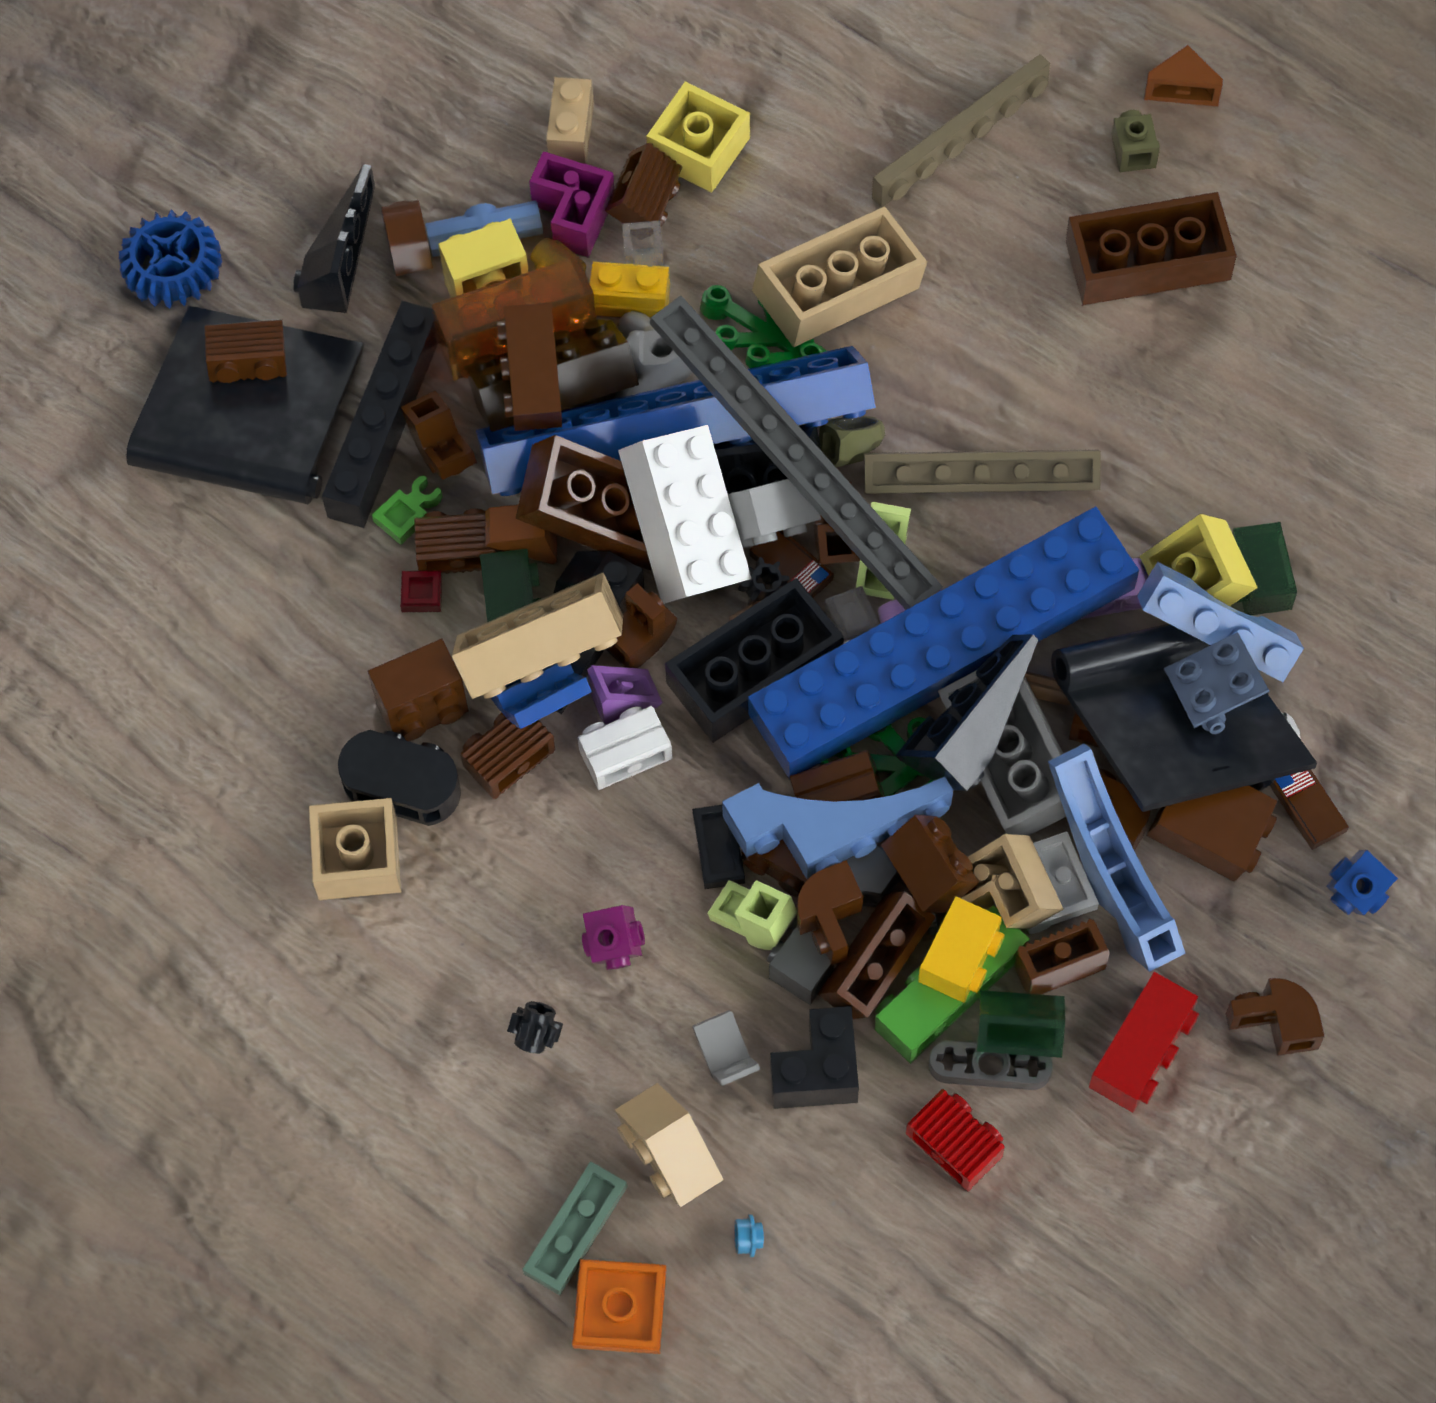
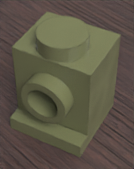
M1128 110L1123 112L1119 118H1114L1112 140L1119 172L1156 168L1160 145L1156 139L1151 114L1141 115V112L1138 110Z

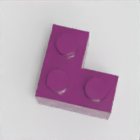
M543 151L529 180L531 201L536 200L538 208L555 213L551 221L553 247L589 258L608 215L605 209L615 189L614 173Z

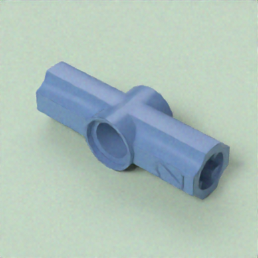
M536 200L502 208H496L494 205L487 203L477 204L467 209L464 216L425 223L432 257L440 256L438 243L446 241L451 236L457 234L464 235L481 229L488 223L501 222L510 218L519 239L543 234Z

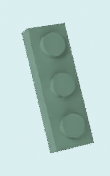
M590 1161L522 1269L523 1274L556 1294L561 1295L578 1268L580 1259L585 1257L628 1187L627 1182Z

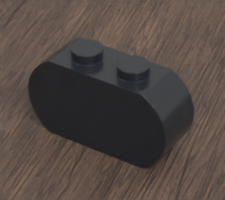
M367 730L352 737L340 752L338 771L344 791L351 802L392 798L397 817L427 826L438 824L447 819L455 811L459 803L461 788L456 765L450 755L435 744L423 742L419 745L409 742L402 735L393 731L380 733Z

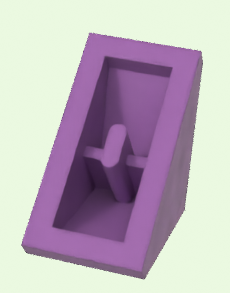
M595 665L587 669L589 686L592 690L590 694L605 725L619 720L620 715L632 707L639 706L645 709L653 706V708H657L662 704L648 669Z

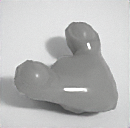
M636 311L624 313L617 324L619 331L629 343L635 370L638 374L639 385L616 392L615 399L674 386L693 373L650 325L651 318L644 313Z

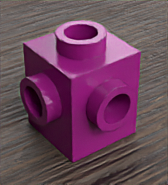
M620 905L583 913L586 932L582 933V945L586 956L591 957L592 963L606 964V970H613L631 966L630 958L642 956L641 946L645 944V934L641 922L635 919L633 907Z

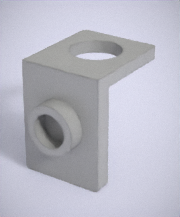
M725 1011L692 1026L710 1074L721 1086L760 1070L758 1063L749 1056L732 1011Z

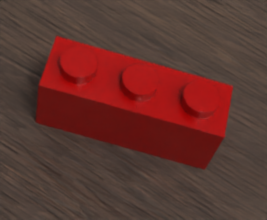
M1153 972L1093 1072L1089 1088L1134 1113L1140 1101L1147 1105L1159 1085V1082L1154 1080L1155 1075L1160 1067L1166 1070L1169 1069L1180 1049L1174 1045L1181 1032L1188 1036L1200 1013L1194 1011L1199 996L1162 975Z

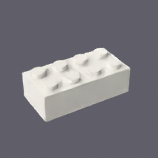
M708 425L644 440L618 450L659 596L664 604L751 579Z

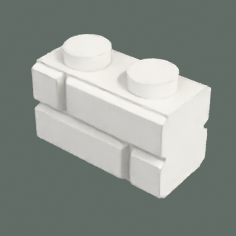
M639 706L632 707L624 711L620 715L619 720L607 725L603 722L594 723L584 729L583 735L577 737L580 754L598 790L673 759L670 740L653 706L645 709Z

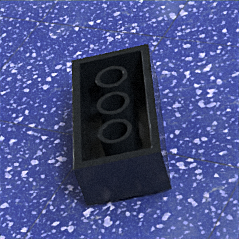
M795 578L665 663L666 684L712 743H714L751 718L748 714V696L843 645L844 636L799 580Z

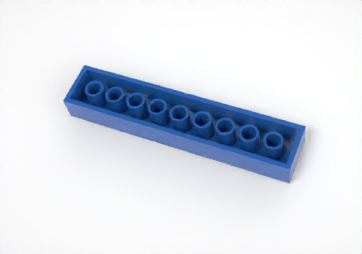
M854 346L748 369L797 425L805 424L806 427H817L828 423V418L842 415L846 419L857 418L865 415L866 410L876 408L868 362ZM700 380L561 411L562 427L515 431L513 425L491 432L488 427L476 430L484 471L492 494L500 493L501 496L516 495L522 491L532 444L554 435L619 461L621 459L618 450L644 440L705 425L709 427L713 445L729 441L730 444H742L752 440L748 433Z
M1095 506L748 696V714L790 780L791 775L814 767L940 697L938 690L975 672L1012 635L1033 634L1038 639V642L1134 590L1139 568Z

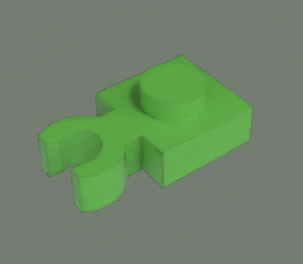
M422 475L413 482L412 492L409 495H406L399 489L372 514L373 522L402 545L415 533L414 519L424 517L427 513L424 510L425 508L437 506L443 498L442 491L437 487L431 494L421 493L428 486L427 477Z

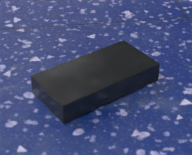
M722 805L692 809L704 889L725 887L728 880L737 884H745L740 846L723 818Z

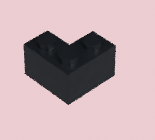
M852 1006L809 1009L811 1050L770 1053L773 1108L858 1103L859 1082Z

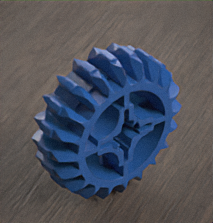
M170 210L167 217H161V215L155 212L154 220L150 222L141 218L140 229L130 227V238L122 239L121 245L123 250L119 251L118 259L121 266L120 272L122 278H125L127 288L131 292H136L141 302L149 298L150 303L156 307L161 301H164L165 306L170 309L174 301H179L183 306H186L187 298L191 296L200 300L201 289L211 291V280L219 279L218 268L222 267L221 247L219 241L216 240L214 231L210 226H205L200 217L192 220L186 211L180 217H177L176 213ZM196 248L199 254L196 261L192 263L189 259L192 257L191 252ZM149 255L152 257L149 261L150 266L144 270L142 265L146 256Z

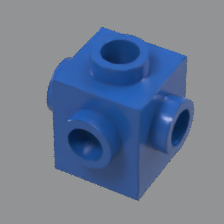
M1359 850L1350 860L1344 857L1333 867L1329 873L1333 879L1326 887L1334 893L1330 900L1345 914L1350 915L1352 911L1357 915H1365L1368 911L1374 914L1388 900L1389 895L1385 892L1398 878L1368 850ZM1360 879L1362 887L1358 892L1356 883Z

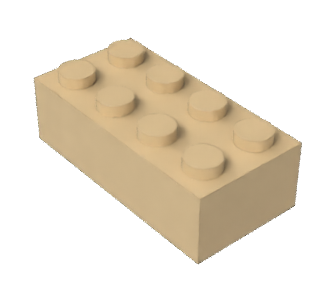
M884 206L758 264L752 292L792 346L796 347L919 289L927 261Z
M603 572L457 635L452 658L471 698L474 699L483 695L484 699H489L506 690L505 685L520 679L521 683H526L541 676L544 673L542 669L556 663L558 667H564L577 661L581 657L579 653L594 647L596 651H601L611 647L618 642L617 637L622 635L623 614Z

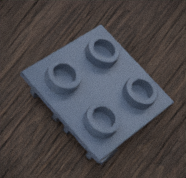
M1238 632L1164 668L1194 728L1202 725L1204 730L1210 731L1212 734H1218L1224 730V723L1226 721L1224 713L1270 692Z

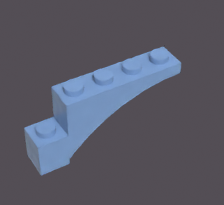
M1082 744L1048 761L1084 871L1099 905L1116 918L1127 953L1149 972L1186 954L1175 919L1170 916L1154 889L1121 825L1100 775L1092 749Z
M944 776L919 788L892 796L861 801L832 802L800 799L763 790L758 783L722 801L723 818L746 858L756 852L759 855L770 852L783 839L806 879H809L816 872L838 864L852 856L861 858L871 853L876 848L877 843L892 836L914 815L937 816L940 818L951 806L953 789Z

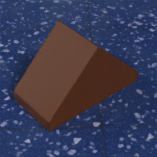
M1187 45L1148 72L1144 100L1218 107L1223 79Z
M519 504L490 507L485 511V546L552 565L557 562V534L515 519Z

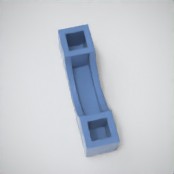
M1158 561L1137 595L1143 611L1209 645L1215 644L1238 632L1257 669L1281 682H1284L1304 649L1297 634L1264 616H1251L1228 606L1210 595L1192 579Z

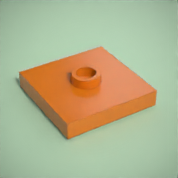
M580 1259L573 1348L660 1354L667 1265Z

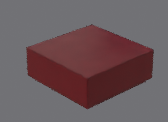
M402 571L400 602L402 613L441 612L442 572Z

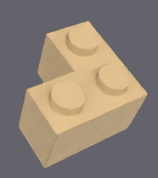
M1004 834L968 856L973 865L972 872L980 883L961 899L983 909L996 904L1006 928L1031 929L1063 910L1062 904L1030 835Z
M656 1083L615 1109L622 1125L617 1127L619 1135L629 1149L634 1148L638 1157L645 1165L651 1164L655 1173L650 1176V1180L662 1198L669 1195L679 1207H682L724 1180L689 1112L660 1084Z

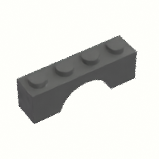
M878 845L871 853L864 857L855 858V856L846 859L863 895L862 906L876 908L883 896L890 894L901 880V876L884 849ZM796 915L790 927L793 932L785 943L780 940L776 947H773L767 958V962L770 963L769 979L811 1005L818 996L817 993L834 970V965H831L826 953L819 954L812 938V931L800 935Z

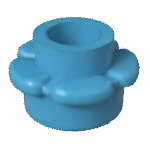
M748 1214L747 1219H735L734 1237L737 1254H749L750 1258H753L756 1249H763L762 1222L754 1223V1217L751 1214Z

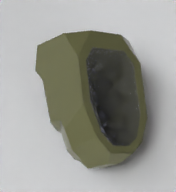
M869 416L851 419H831L828 423L819 427L821 451L835 467L862 462L864 460V453L875 450L876 447L880 446L885 437L883 422Z

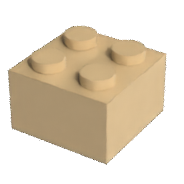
M392 798L309 806L312 877L319 900L401 893L397 816Z

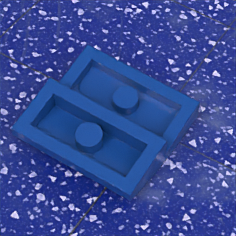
M556 663L542 669L544 673L532 681L521 683L520 679L505 685L506 690L492 697L491 700L511 723L522 729L591 693L592 690L586 677L574 673L571 664L558 667Z

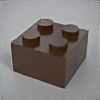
M442 638L368 670L376 705L388 730L402 735L406 741L418 739L426 730L439 724H452L458 721L463 714L469 712L462 677Z

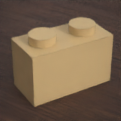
M554 77L546 139L548 153L587 164L594 108L592 79Z

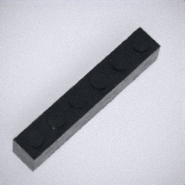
M401 301L322 494L327 518L361 528L365 527L406 425L401 407L416 400L442 336L438 310Z

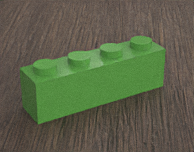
M994 905L988 910L996 915L1001 916L998 909ZM1001 920L999 932L1005 934L1001 947L995 957L987 956L982 968L987 970L985 979L978 993L970 991L965 1003L919 983V967L908 977L905 982L907 987L895 997L893 994H890L878 1005L875 1010L877 1014L875 1018V1031L911 1064L1015 965L1019 946L1026 947L1027 942L1029 943L1030 938L1019 928H1006L1003 920Z

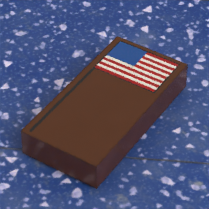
M783 530L776 532L778 540L754 545L749 549L750 556L756 562L760 557L764 559L765 564L773 565L777 561L780 562L778 569L781 575H786L790 578L787 584L797 578L812 598L819 594L834 579V573L826 566L820 565L818 559L791 536L785 537Z
M1312 770L1276 778L1270 785L1312 850L1347 832L1348 824Z

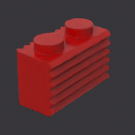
M941 1089L907 1123L906 1135L968 1192L1003 1157L1005 1149L1002 1143L1003 1137L990 1123L984 1122L980 1124L977 1119L973 1118L970 1105L960 1095L954 1093L951 1096L946 1090Z

